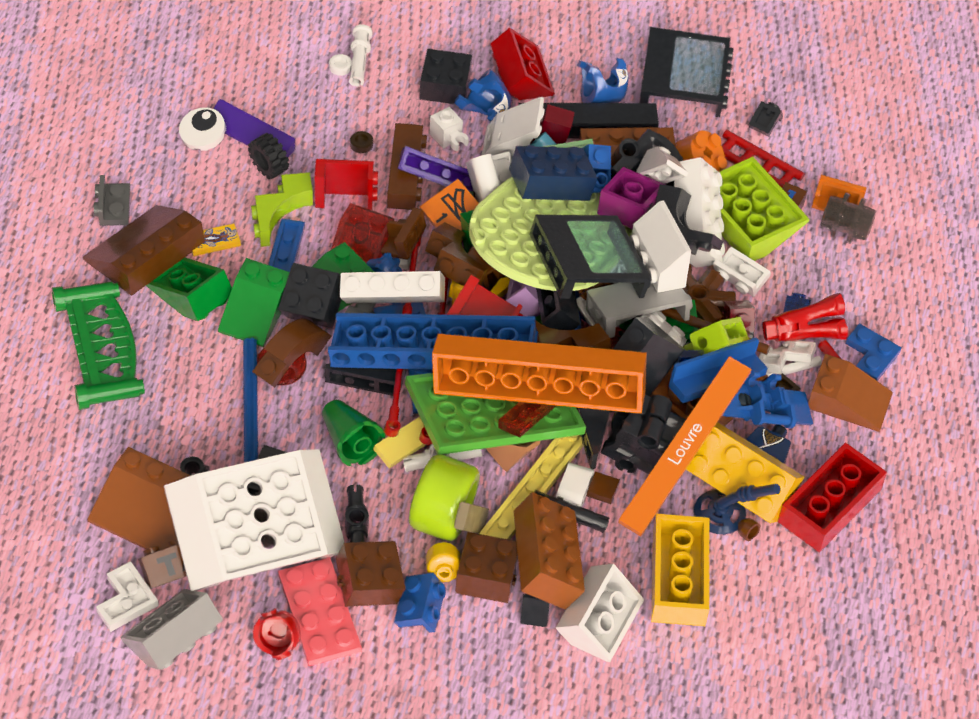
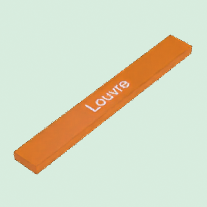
M728 357L619 518V524L640 537L642 536L750 375L752 369L732 357Z

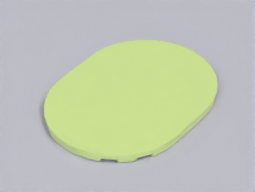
M510 177L474 209L469 223L471 242L478 254L490 266L505 276L525 285L557 291L529 235L535 215H599L597 211L601 193H592L590 201L522 199L513 177ZM568 223L591 271L594 273H611L620 260L606 235L610 223ZM624 226L628 236L632 235L633 230ZM575 283L573 291L586 289L598 283Z

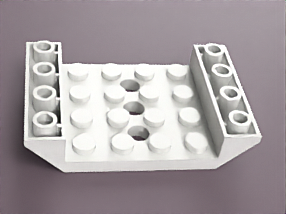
M319 449L298 450L203 472L164 486L191 592L217 586L224 581L316 558L324 559L336 556L343 543H345ZM248 483H257L261 488L260 495H250L247 492ZM258 508L264 509L268 514V519L264 523H260L254 518V511ZM263 535L273 537L275 545L272 549H266L262 546L261 538Z

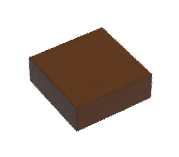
M595 471L586 496L611 504L620 479Z

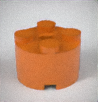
M702 130L675 143L679 154L684 160L701 157L718 172L727 167V160L721 146V138L716 133L711 134L708 131Z

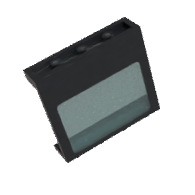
M650 27L639 103H648L649 96L652 95L717 105L716 117H720L722 109L726 110L728 96H725L724 93L729 91L730 80L726 79V77H730L732 64L728 63V61H732L734 48L730 47V38Z
M535 215L529 235L560 299H570L575 283H632L639 298L645 297L646 291L651 285V276L647 272L618 215Z

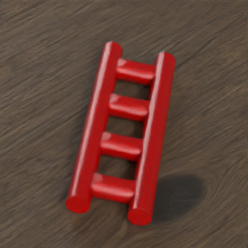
M727 129L724 131L722 137L726 141L723 143L722 148L727 161L735 165L756 156L765 161L762 167L767 173L773 167L785 172L780 179L769 174L781 188L785 182L789 183L793 178L799 181L804 178L805 173L733 132ZM734 145H737L746 150V152L739 157L730 152Z

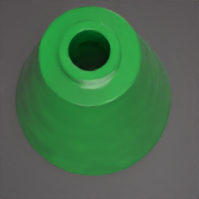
M336 399L328 402L322 410V417L339 459L347 466H352L351 464L355 463L364 465L377 456V453L373 450L374 446L381 442L383 438L385 439L383 428L342 400Z

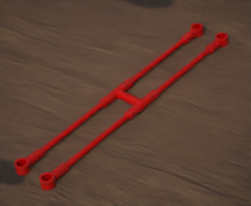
M422 235L412 251L409 272L416 271L418 248L421 245ZM445 277V302H440L437 315H446L445 308L449 282L447 277ZM411 302L405 303L402 314H412ZM403 369L396 370L392 406L389 408L388 420L384 426V433L388 437H396L401 428V424L398 421L400 411L398 404ZM424 426L419 440L423 444L430 445L432 441L427 436L428 433Z

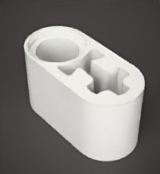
M569 462L558 488L556 498L560 496L563 497L564 501L583 507L588 486L594 476V469Z

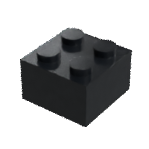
M427 48L420 79L419 100L454 104L459 94L466 98L471 77L472 54Z
M293 263L278 310L290 319L305 318L316 325L333 328L336 313H338L342 300L340 298L341 275L336 272Z

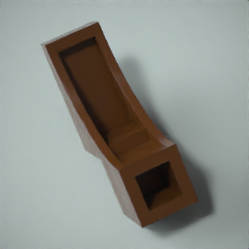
M445 222L433 229L425 251L438 258L434 271H440L443 276L463 286L470 275L479 279L478 284L482 286L488 268L472 259L463 249L462 242L465 232Z
M535 320L538 331L537 343L612 349L610 338L599 323L577 330H557L548 328Z

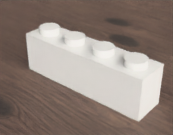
M440 271L341 273L340 298L345 303L445 302V277Z

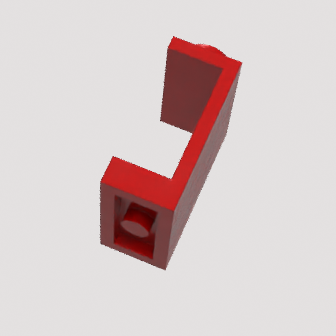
M316 159L315 208H325V194L368 196V210H372L373 201L378 200V187H373V185H378V171H374V161Z
M470 275L447 315L524 316L520 313L522 305L518 304L515 307L479 285V279Z

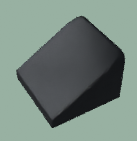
M523 594L520 623L546 627L550 603L529 594Z

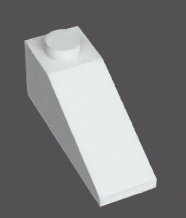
M658 146L646 151L636 171L663 184L686 177L688 174L682 164L670 155L669 150Z

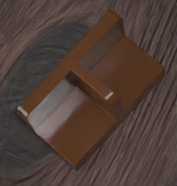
M413 207L407 219H399L398 222L391 220L387 222L386 226L389 237L381 250L382 255L391 253V256L394 258L408 260L426 228L423 210Z

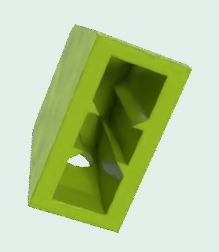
M741 317L720 320L691 333V341L684 344V349L689 357L695 355L698 357L747 341L749 337Z

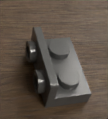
M100 175L99 184H95V198H98V202H94V217H99L100 226L129 224L130 183L106 184L105 175Z

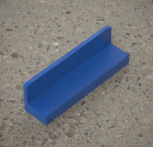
M758 338L737 343L675 364L668 387L682 403L702 397L711 384L710 382L714 380L729 356L752 369L751 371L760 372V377L765 376L768 368L756 355L759 344Z

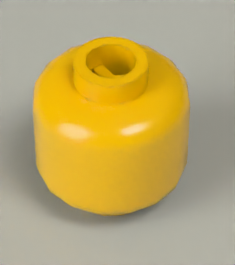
M447 542L432 545L426 554L427 573H434L441 582L454 580L457 577L461 560L457 547Z

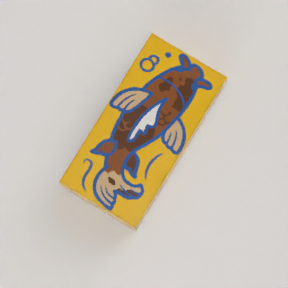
M235 224L203 230L205 242L194 249L192 254L194 257L241 246Z

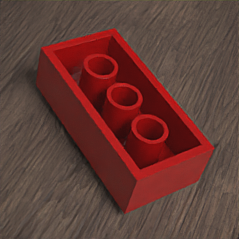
M845 442L782 505L778 523L820 553L881 491L887 471Z

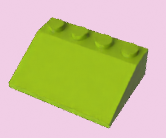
M754 157L719 172L722 176V186H720V195L723 199L721 218L724 223L722 237L731 247L753 261L767 256L809 222L806 214Z

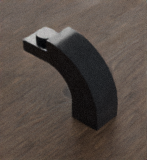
M660 184L655 205L659 201L665 202L691 249V254L696 255L698 249L705 252H710L711 249L721 250L723 241L714 234L689 229L686 222V212L691 195L682 188Z

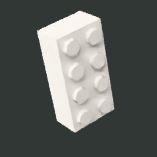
M701 157L679 161L688 174L686 177L674 180V187L682 188L691 195L686 212V222L689 229L714 234L722 240L724 223L721 218V209L723 208V199L720 195V186H722L721 174ZM722 244L721 250L711 249L710 252H705L698 249L696 255H690L689 264L698 268L711 266L715 260L723 263L724 244Z

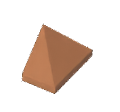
M540 441L485 449L501 468L507 472L540 444Z

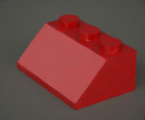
M510 27L490 43L493 51L492 57L498 66L497 72L511 96L518 100H527L555 95L538 45Z

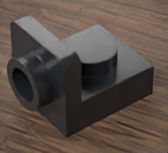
M761 101L748 124L749 128L769 137L777 122H781L783 118L782 110L772 102L767 104Z

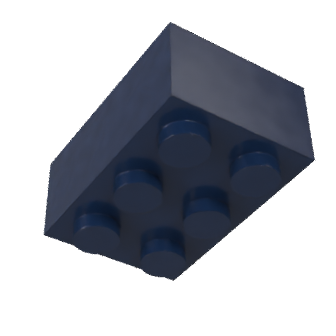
M516 146L509 167L522 199L590 201L598 178L584 149L578 147Z

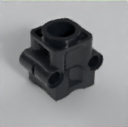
M647 129L637 141L630 138L621 141L611 156V179L622 167L636 172L646 151L657 146L669 150L670 155L678 161H683L684 159L679 154L677 148L666 137L651 129ZM674 181L665 183V185L674 187Z
M645 394L642 414L620 411L614 413L611 421L610 436L604 442L600 453L615 460V466L618 470L623 471L625 469L628 470V473H634L639 469L650 474L686 419L671 412L673 405L667 397L662 395L650 397Z

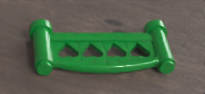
M112 281L65 289L62 286L52 287L55 311L67 310L84 382L74 385L78 410L89 409V405L135 398L145 394L143 380L135 378L137 355L134 335L124 311L115 299L120 297L118 283H113ZM104 305L106 306L105 313L108 314V317L102 319L88 315V313L97 306ZM108 324L111 326L110 332L113 336L105 338L92 333L102 325ZM107 344H115V352L118 353V356L109 357L97 352ZM113 363H118L121 365L119 371L123 375L121 377H114L101 372Z

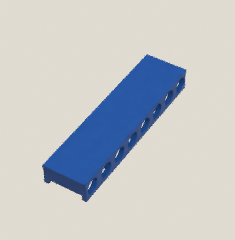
M336 313L337 322L331 346L328 347L330 367L433 369L432 352L438 334L537 343L538 331L536 329L535 316Z

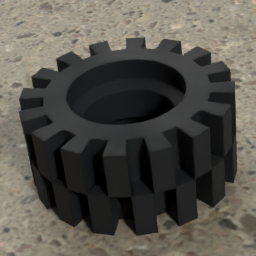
M264 133L248 144V152L251 153L249 156L254 160L252 163L254 166H257V170L261 171L262 175L266 176L267 179H273L289 169V158L285 156L287 154L286 150L282 149L283 145L279 144L276 137L273 138L272 134Z

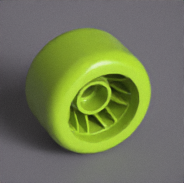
M437 454L432 456L421 474L409 511L410 526L417 531L445 541L456 540L462 530L455 529L454 527L459 504L461 502L474 503L480 480L479 470L471 464L445 455Z

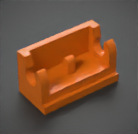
M821 175L811 208L857 221L867 187Z

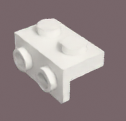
M730 247L722 257L723 263L715 260L713 263L714 270L720 272L724 282H731L744 295L748 293L755 297L771 276V271L733 247Z

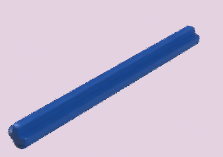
M245 338L243 341L244 463L255 461L258 458L257 375L253 373L257 366V340L255 338Z

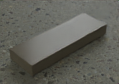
M461 502L454 524L455 529L480 533L486 524L489 508Z

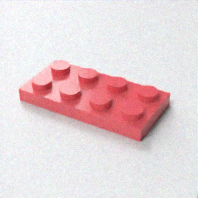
M330 557L278 571V577L289 610L300 626V642L308 666L362 652V646L348 607H345L341 587L337 585V576Z

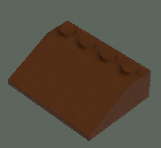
M155 205L84 255L83 260L112 282L118 283L120 288L132 296L205 242L202 222L185 210Z

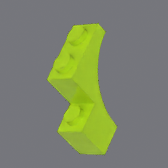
M310 172L281 175L282 185H277L278 193L255 195V205H251L252 220H257V224H253L255 238H260L261 247L270 246L272 231L282 217L298 208L313 205Z

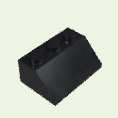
M635 317L612 350L647 353L645 394L651 396L685 349L650 318Z

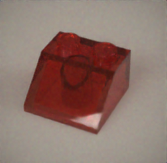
M350 203L339 221L331 250L345 242L365 263L370 259L381 258L383 256L381 250L389 237L386 224L390 220L394 221V218Z

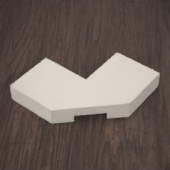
M801 340L786 341L783 343V346L776 349L770 347L767 355L760 353L759 359L768 368L766 373L781 374L786 361L811 363L816 351V343Z

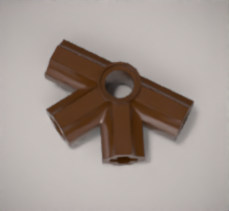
M714 269L706 270L698 281L688 270L686 287L682 288L686 294L690 295L692 300H695L697 318L713 324L727 319L722 313L724 312V301H736V292L719 291L724 284V278L720 275V272Z

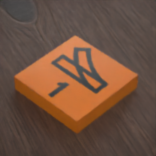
M457 179L419 207L435 228L445 222L462 231L460 213L474 210L479 203Z

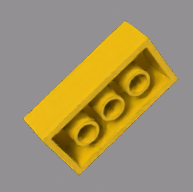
M719 422L686 469L725 495L737 491L742 486L754 485L758 487L779 484L781 488L779 494L758 497L755 501H738L739 504L769 523L778 522L782 505L798 490L805 476Z
M656 514L652 545L651 622L705 626L709 613V518Z

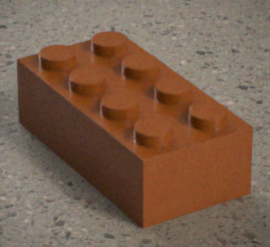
M531 492L514 510L521 591L566 610L585 592L575 511L547 497Z

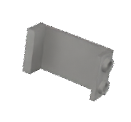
M617 283L587 290L586 311L595 324H600L609 338L615 337L616 320L675 307L684 321H687L690 317V309L693 306L690 295L686 294L682 288L657 293L652 283L647 289L644 298H639L632 283Z

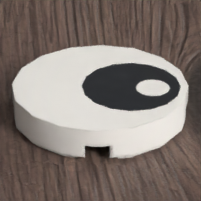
M208 107L190 111L183 117L179 125V134L183 143L190 149H200L201 151L214 148L222 142L226 130V124L222 115L217 110Z

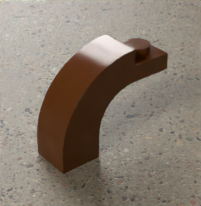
M308 319L294 320L277 332L264 347L267 352L255 367L253 373L275 388L291 364L299 356L306 352H312L318 356L332 336Z

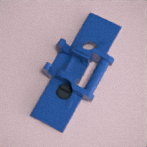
M751 371L722 415L744 418V421L752 420L754 425H762L763 423L783 425L789 429L794 428L796 424L813 425L805 392L785 390L784 387L776 388L777 381L782 378L781 374H771L765 381H756L760 377V372Z

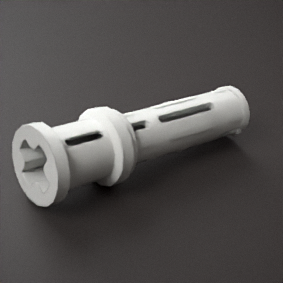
M357 25L353 28L352 32L354 40L351 43L353 57L349 83L352 86H362L364 84L366 56L371 50L369 41L373 34L372 29L367 25Z

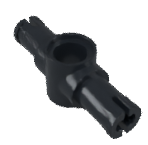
M350 485L347 487L348 506L345 512V531L350 542H366L369 530V513L364 505V488L361 485H356L357 491L354 492V485Z

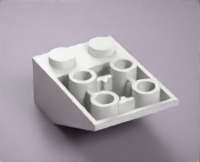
M539 97L497 113L486 128L481 156L487 154L493 156L509 151L512 160L516 146H528L533 138L537 139L542 130L540 120L545 112L543 108L544 98Z

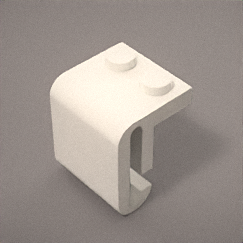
M509 151L493 156L491 154L470 159L466 163L478 203L504 181L512 177L509 170L512 161Z

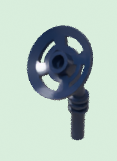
M777 483L758 487L749 485L739 487L737 491L728 495L719 490H711L705 492L697 499L694 506V516L706 517L713 522L723 524V526H717L709 522V532L720 535L730 534L737 531L740 520L746 518V509L738 501H755L758 497L779 494L781 488ZM707 498L711 499L708 508L701 510L704 500ZM734 510H739V518L732 523L730 518Z

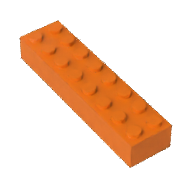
M438 334L432 352L434 394L642 414L646 386L647 353Z

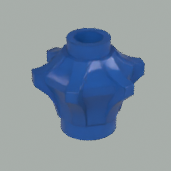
M385 253L381 258L370 259L366 263L374 272H402V268L399 267L400 259H393L391 253Z

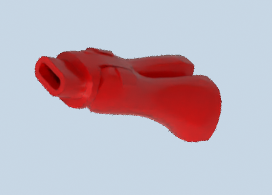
M841 293L830 295L812 305L772 316L771 320L762 322L765 341L774 339L776 342L807 338L846 340L848 336L847 323L844 318L837 316L844 315L846 309ZM828 316H836L829 319L808 323L813 319Z

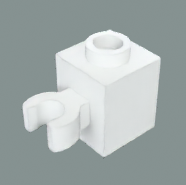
M450 107L430 116V135L442 148L451 145L454 151H458V142L468 146L469 138L465 133H462L463 120Z

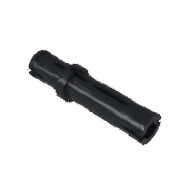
M535 489L534 493L574 510L576 523L602 533L605 532L609 523L608 516L564 501L563 497L558 496L556 498Z

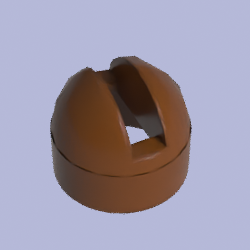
M744 518L738 523V533L746 541H751L760 531V524L751 518Z

